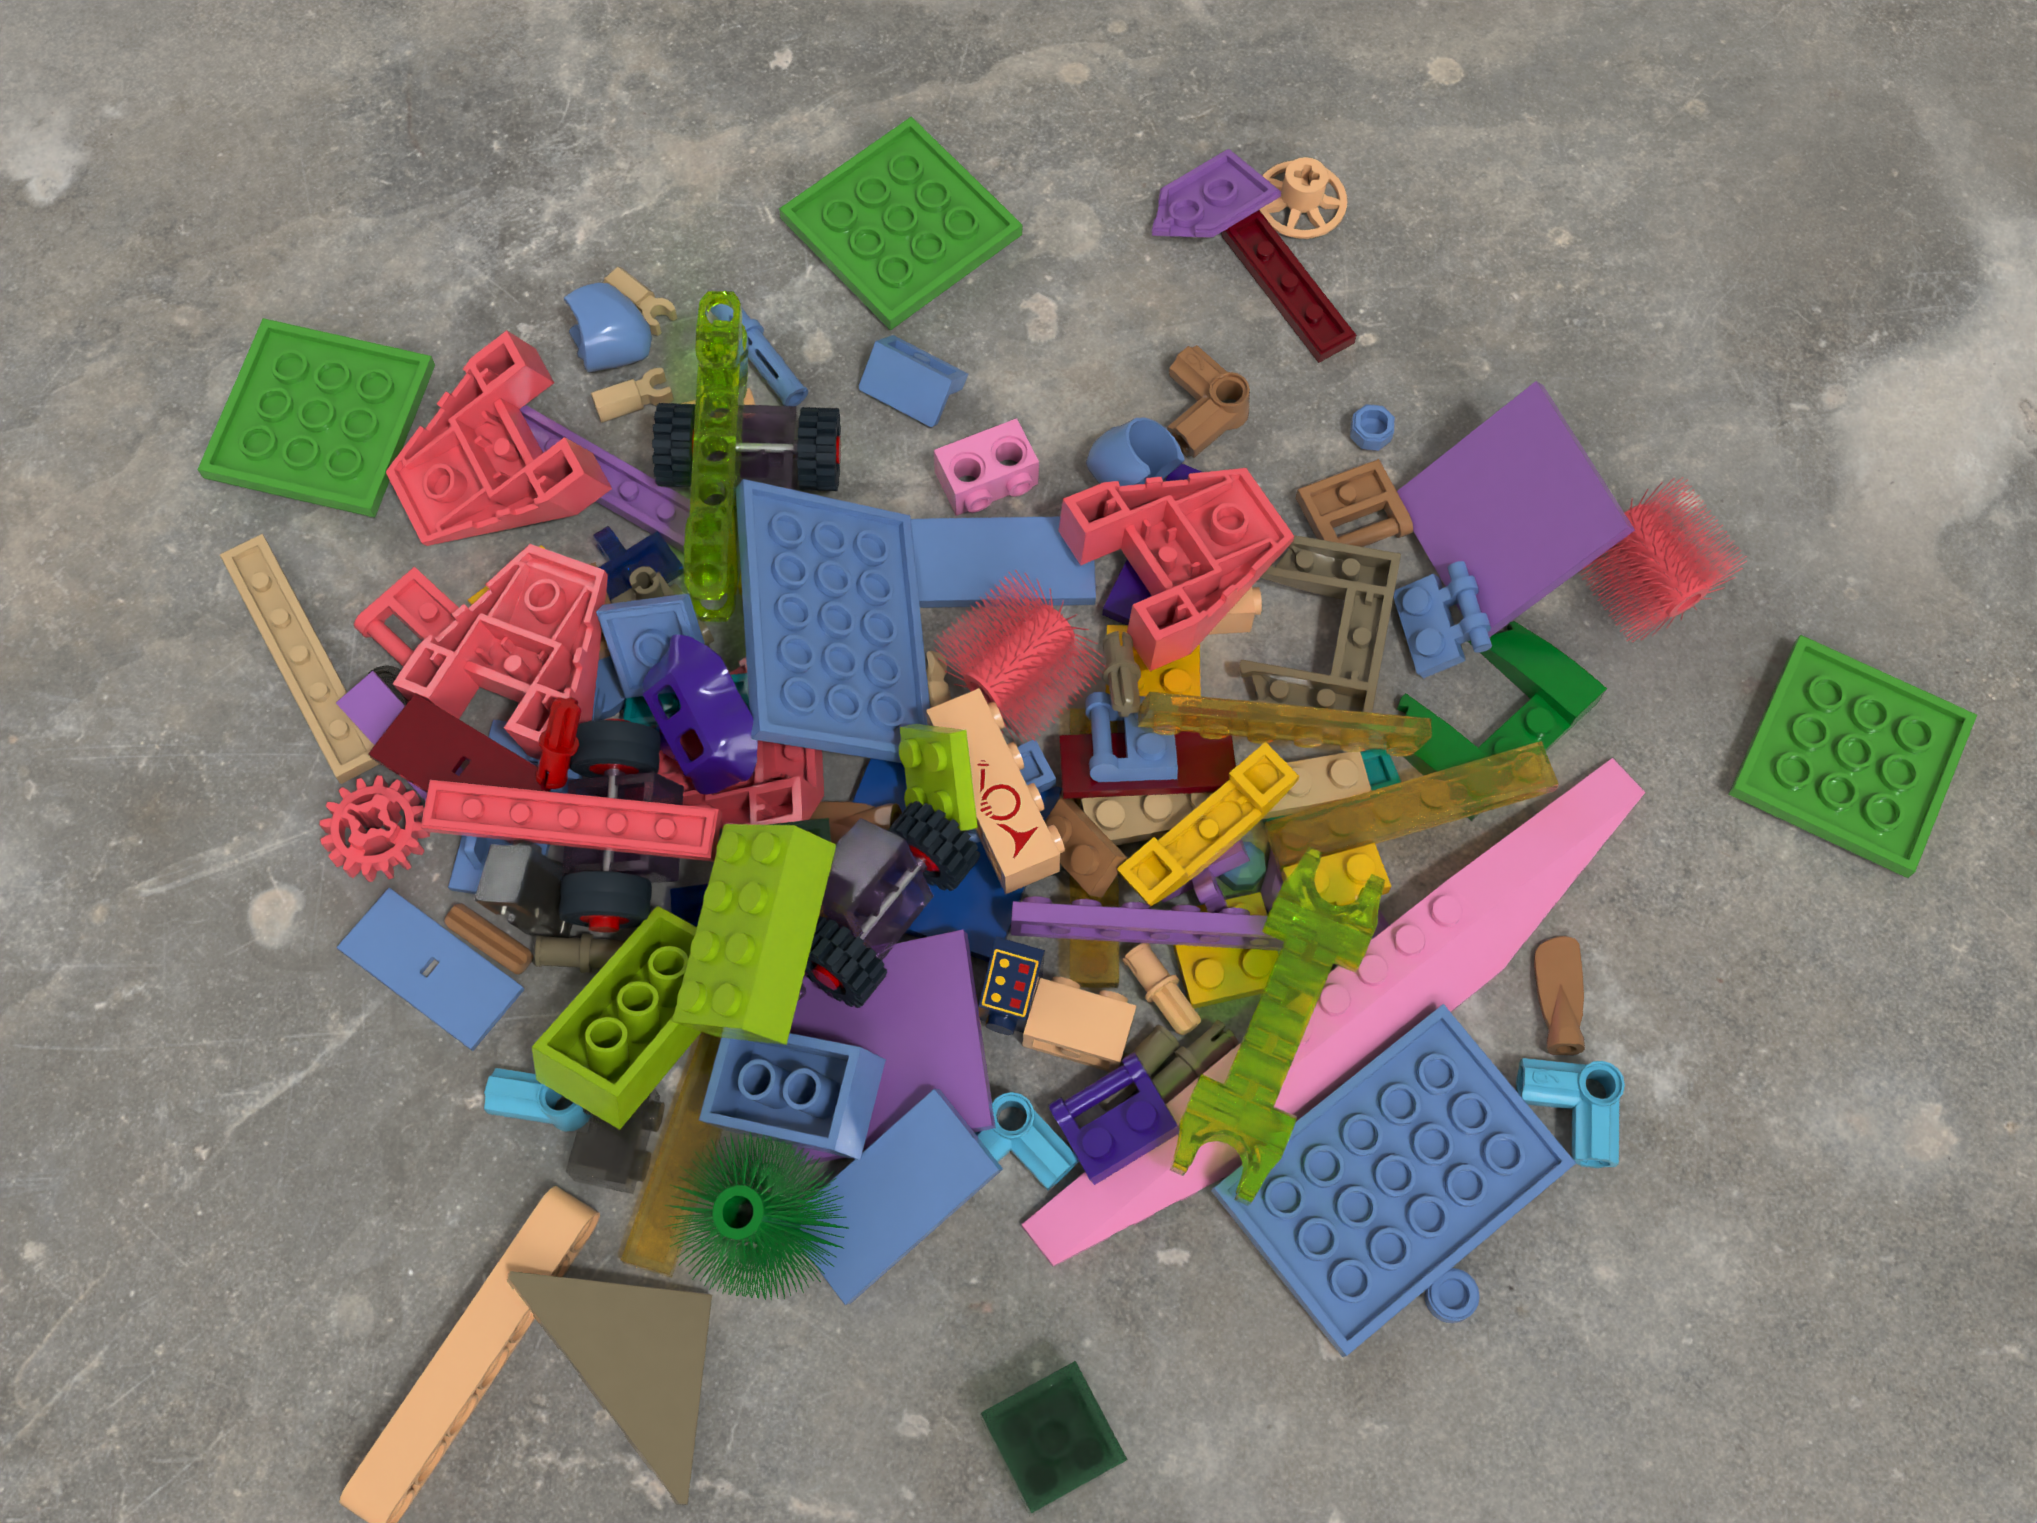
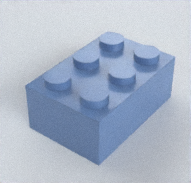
M792 1033L789 1034L787 1045L721 1038L699 1121L734 1133H745V1135L749 1136L751 1132L753 1137H757L758 1134V1138H763L764 1134L766 1140L770 1136L772 1141H775L777 1138L780 1143L784 1141L785 1144L790 1145L791 1143L798 1147L860 1160L886 1059L862 1047Z

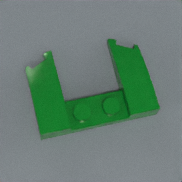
M1515 621L1508 624V631L1489 637L1492 647L1480 653L1528 696L1530 700L1479 747L1475 746L1451 725L1406 693L1401 697L1396 709L1406 713L1400 733L1389 731L1386 739L1397 752L1471 821L1596 706L1607 690L1602 683L1551 643Z

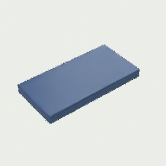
M1060 516L911 519L920 608L971 607L970 605L979 607L975 602H978L982 607H986L982 599H985L994 607L985 592L989 597L996 600L990 589L1002 597L996 588L998 586L1008 595L1001 582L1011 590L1012 588L1004 576L1018 588L1012 578L1013 576L1026 590L1024 583L1020 579L1021 577L1038 600L1030 584L1031 582L1043 604H1045L1039 585L1047 605H1049L1050 600L1051 606L1050 589L1053 606H1061L1063 600V605H1095L1094 560L1083 565L1079 564L1058 532ZM1014 587L1018 594L1024 599V596ZM1020 587V589L1023 591L1024 595L1032 602V600L1030 599V597H1029V596L1024 592V590Z
M933 1089L862 1153L860 1160L855 1159L833 1178L835 1180L829 1183L831 1184L830 1186L819 1192L827 1191L833 1187L836 1188L824 1193L828 1195L808 1201L814 1202L831 1197L814 1203L819 1204L840 1198L820 1206L836 1205L811 1210L842 1206L816 1212L841 1209L826 1213H834L828 1215H840L829 1217L847 1218L816 1220L849 1229L801 1225L802 1227L841 1236L836 1237L800 1228L804 1232L843 1247L829 1246L811 1241L836 1256H828L823 1253L824 1255L820 1254L823 1257L821 1258L814 1253L822 1261L807 1250L805 1251L817 1260L815 1261L808 1255L825 1273L824 1275L821 1272L845 1305L851 1304L999 1174L1003 1168L940 1089Z

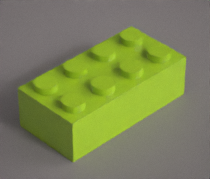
M724 824L721 838L717 844V853L710 880L704 894V902L696 933L691 943V952L682 986L678 992L677 1005L672 1022L719 1038L787 1045L836 844L795 825Z
M657 906L532 1046L536 1080L620 1130L701 1033L698 1030L672 1022L677 1005L678 992L682 986L691 952V943L697 927Z

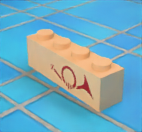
M979 688L927 709L928 725L967 731L978 828H975L1005 894L1060 872V853L1065 852L1062 838L1054 824L1047 827L1040 813V811L1045 809L1041 795L1034 783L1026 784L1020 770L1024 769L1023 759L1014 742L1007 744L1000 731L1005 728L996 703L990 702L987 704Z

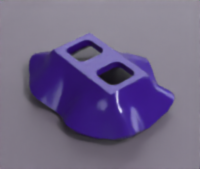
M673 635L670 639L668 652L645 676L643 680L644 692L642 695L658 723L657 731L660 733L661 738L660 750L678 761L684 775L691 778L697 792L705 795L717 793L729 786L749 780L755 771L758 740L751 739L753 716L739 694L721 656L707 645L692 637ZM668 685L673 688L681 704L680 710L671 718L666 716L664 706L658 698L659 692ZM691 728L695 730L704 748L703 754L694 761L687 756L680 742L681 736Z

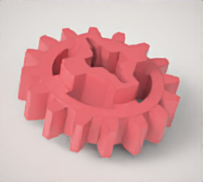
M377 775L373 786L369 787L362 778H359L356 782V791L351 793L344 787L339 789V793L343 798L340 804L327 802L326 807L333 816L332 818L320 820L319 825L325 833H328L320 841L327 852L332 851L328 856L336 867L344 865L343 870L349 877L354 878L362 870V875L368 882L374 881L377 871H383L388 879L394 878V866L400 864L403 868L409 870L412 867L407 858L410 853L416 855H423L424 849L417 841L418 838L430 837V832H426L421 828L424 806L419 805L421 800L414 790L406 792L405 786L398 779L388 788V784L383 776ZM401 809L404 811L406 819L405 830L401 829L398 825L402 818L399 813ZM346 827L352 832L347 840L351 844L349 848L345 842Z

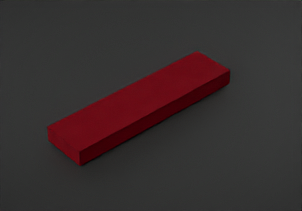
M1260 210L1223 231L1222 238L1318 363L1355 343L1357 336Z

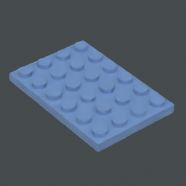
M743 479L735 490L749 708L753 716L751 739L902 763L899 757L900 727L912 724L928 725L926 710L930 708L910 515Z
M1442 1004L1216 1185L1211 1191L1339 1354L1345 1357L1573 1167L1576 1162L1447 1007Z

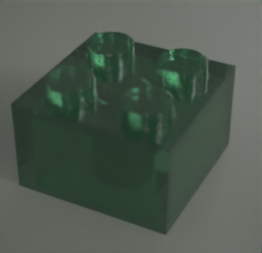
M1076 1361L980 1413V1419L1030 1517L1118 1469L1128 1460Z

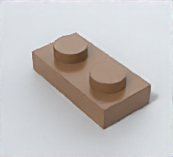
M1060 798L1044 821L1047 827L1054 824L1062 838L1065 852L1060 853V864L1089 895L1102 897L1117 876V868L1128 858L1073 800Z

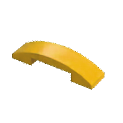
M1267 742L1263 743L1229 772L1230 780L1162 838L1157 840L1153 837L1117 868L1118 873L1150 907L1178 890L1222 856L1247 834L1299 780V775Z

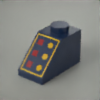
M996 936L978 1006L980 1020L986 1022L985 1026L988 1029L1004 1035H1013L1014 1031L1024 1033L1039 980L1043 977L1045 950Z

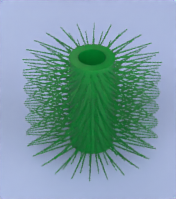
M750 1132L748 1145L744 1133L743 1151L738 1135L739 1159L730 1133L732 1155L724 1136L730 1163L723 1149L721 1150L729 1171L718 1155L714 1143V1150L721 1169L711 1152V1155H709L717 1165L723 1179L707 1158L706 1160L711 1167L708 1164L706 1166L697 1154L702 1163L698 1162L714 1179L708 1176L693 1160L692 1162L709 1179L700 1172L698 1173L711 1184L693 1172L705 1183L701 1182L686 1169L684 1170L696 1180L691 1183L684 1178L682 1179L705 1193L670 1184V1186L712 1202L714 1205L672 1195L671 1197L713 1207V1209L664 1205L701 1213V1215L667 1216L685 1217L675 1219H687L683 1220L687 1222L664 1227L691 1222L699 1223L673 1227L672 1229L704 1224L680 1229L695 1228L672 1237L691 1231H701L678 1238V1240L685 1239L677 1243L684 1240L688 1241L686 1239L701 1232L710 1231L694 1237L696 1239L686 1243L699 1241L684 1249L686 1251L679 1255L681 1256L701 1243L697 1249L685 1257L682 1261L684 1262L692 1254L712 1243L688 1264L690 1265L700 1255L707 1252L694 1266L695 1268L704 1261L695 1274L696 1276L701 1272L700 1269L702 1267L704 1268L712 1262L703 1277L706 1276L713 1268L706 1283L713 1276L714 1281L717 1272L720 1270L716 1280L718 1281L721 1278V1284L724 1274L728 1270L722 1284L725 1283L724 1289L725 1286L727 1290L729 1288L728 1295H731L737 1288L736 1296L742 1291V1296L746 1297L750 1290V1297L753 1298L754 1292H756L759 1299L761 1287L764 1299L766 1300L768 1288L772 1300V1282L778 1298L777 1276L785 1299L783 1277L791 1296L786 1271L796 1290V1284L792 1279L793 1275L790 1273L786 1261L797 1277L801 1289L803 1286L795 1270L796 1266L806 1282L805 1275L798 1267V1263L792 1255L796 1257L807 1273L806 1268L810 1272H813L810 1267L811 1264L801 1254L808 1258L825 1275L806 1254L815 1261L817 1260L805 1250L822 1261L814 1253L823 1258L817 1252H829L811 1241L843 1248L800 1230L802 1228L841 1237L802 1227L801 1225L849 1229L816 1220L847 1218L829 1217L840 1215H828L834 1213H826L841 1209L816 1212L842 1206L811 1210L836 1205L820 1206L840 1198L819 1204L814 1203L831 1197L808 1202L828 1195L824 1193L836 1188L833 1187L827 1191L818 1192L831 1185L827 1183L821 1188L815 1189L823 1184L822 1182L829 1178L833 1172L821 1182L804 1191L809 1185L816 1182V1179L824 1175L821 1173L807 1184L823 1166L822 1164L809 1176L820 1158L803 1173L812 1160L810 1158L803 1165L808 1155L806 1153L800 1160L804 1148L795 1155L796 1149L793 1148L791 1151L789 1144L786 1146L783 1141L779 1145V1141L776 1138L773 1145L770 1136L766 1143L763 1134L764 1143L761 1153L763 1138L760 1145L757 1134L756 1147H754ZM750 1136H751V1155H750V1153H749ZM757 1141H758V1156L756 1155ZM745 1143H746V1153H747L746 1158H745ZM752 1144H753L754 1161L752 1160ZM734 1151H735V1155H736V1160H737L738 1167H737V1165H736V1163H735ZM764 1151H765V1159H764V1163H763V1154H764ZM708 1167L721 1179V1181L714 1177V1175L711 1173ZM705 1235H708L707 1237H705V1238H703V1239L697 1240V1239H699V1238H701V1237H703V1236H705ZM713 1253H715V1254L711 1257V1259L705 1264V1262L708 1260V1258L710 1257V1255H712ZM796 1254L799 1255V1256L804 1260V1262L807 1264V1266L801 1261V1259H799V1258L796 1256ZM719 1263L717 1269H716L715 1272L713 1273V1271H714L716 1265ZM736 1268V1272L732 1278V1274L734 1272V1269ZM762 1274H763V1276H764V1289H763ZM769 1274H770V1277H771V1289H770ZM758 1278H759V1282H760V1285H759V1293H758Z

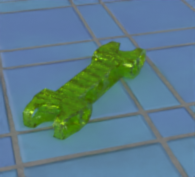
M707 291L699 302L695 351L698 370L690 515L685 526L684 583L692 598L694 611L700 621L727 622L735 611L739 559L736 550L738 521L735 489L740 483L743 406L748 379V335L745 326L742 324L741 303L734 291ZM725 304L732 308L733 319L731 321L714 320L713 323H710L707 319L708 311L715 305ZM718 408L730 410L727 415L720 418L709 416L712 411ZM714 451H725L728 453L720 461L707 460V457ZM712 494L726 496L724 501L718 505L711 506L704 503L707 497ZM727 593L726 603L717 610L706 609L701 604V600L720 601Z
M1309 846L1298 866L1282 884L1261 932L1284 943L1227 1078L1223 1084L1200 1074L1179 1122L1177 1145L1170 1166V1171L1184 1176L1189 1166L1192 1165L1196 1153L1201 1146L1215 1141L1227 1143L1237 1151L1243 1166L1234 1200L1247 1206L1252 1203L1265 1178L1282 1158L1295 1126L1297 1116L1274 1107L1332 965L1335 964L1353 973H1356L1377 927L1379 903L1385 883L1384 879L1371 874L1356 901L1343 906L1330 904L1321 898L1314 882L1322 852Z

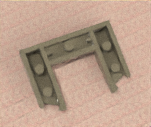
M1294 535L1293 542L1288 546L1289 550L1275 567L1271 565L1260 578L1307 592L1345 600L1331 675L1241 659L1239 667L1241 677H1252L1258 697L1257 700L1250 701L1251 710L1296 724L1367 739L1401 554Z

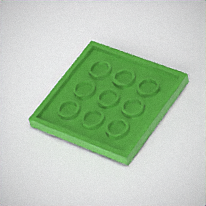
M912 117L899 124L779 208L780 219L890 331L1022 236L1023 225Z
M263 318L197 470L204 479L375 518L390 481L386 470L403 449L435 368L433 358L430 355Z
M1800 635L1792 646L1728 795L1909 878L1916 872L1977 714Z

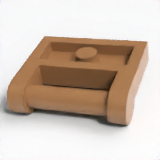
M1379 459L1297 490L1295 498L1317 539L1365 547L1394 535L1397 538H1401L1413 532L1411 517ZM1382 509L1385 510L1388 516L1385 520L1337 537L1333 529Z

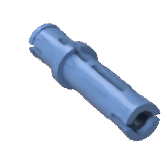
M731 293L724 294L716 299L710 311L731 335L730 342L735 349L742 350L786 408H793L799 405L808 395V390L801 384L782 357L765 338L762 325L758 320L750 319Z

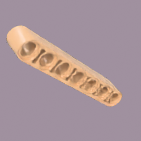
M558 1186L552 1187L543 1196L347 1483L340 1496L339 1503L367 1523L399 1522L535 1319L534 1314L516 1290H513L507 1282L508 1273L514 1271L563 1277L593 1233L600 1218L598 1211Z

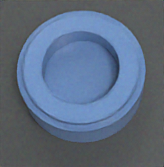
M1451 1268L1425 1290L1424 1294L1426 1306L1431 1314L1446 1323H1458L1465 1320L1474 1313L1479 1304V1289L1476 1282L1468 1273L1455 1268Z

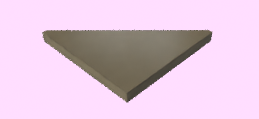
M510 1271L507 1279L509 1285L513 1290H516L543 1330L579 1373L578 1376L620 1427L625 1434V1438L647 1467L654 1472L670 1493L672 1500L676 1505H688L712 1294Z

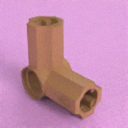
M1197 345L1194 347L1187 346L1177 355L1176 360L1169 368V375L1191 394L1197 402L1167 427V430L1179 444L1182 453L1186 457L1191 456L1195 458L1225 431L1237 429L1248 420L1250 388L1243 376L1238 373L1227 372ZM1226 399L1236 400L1235 403H1224L1222 401Z

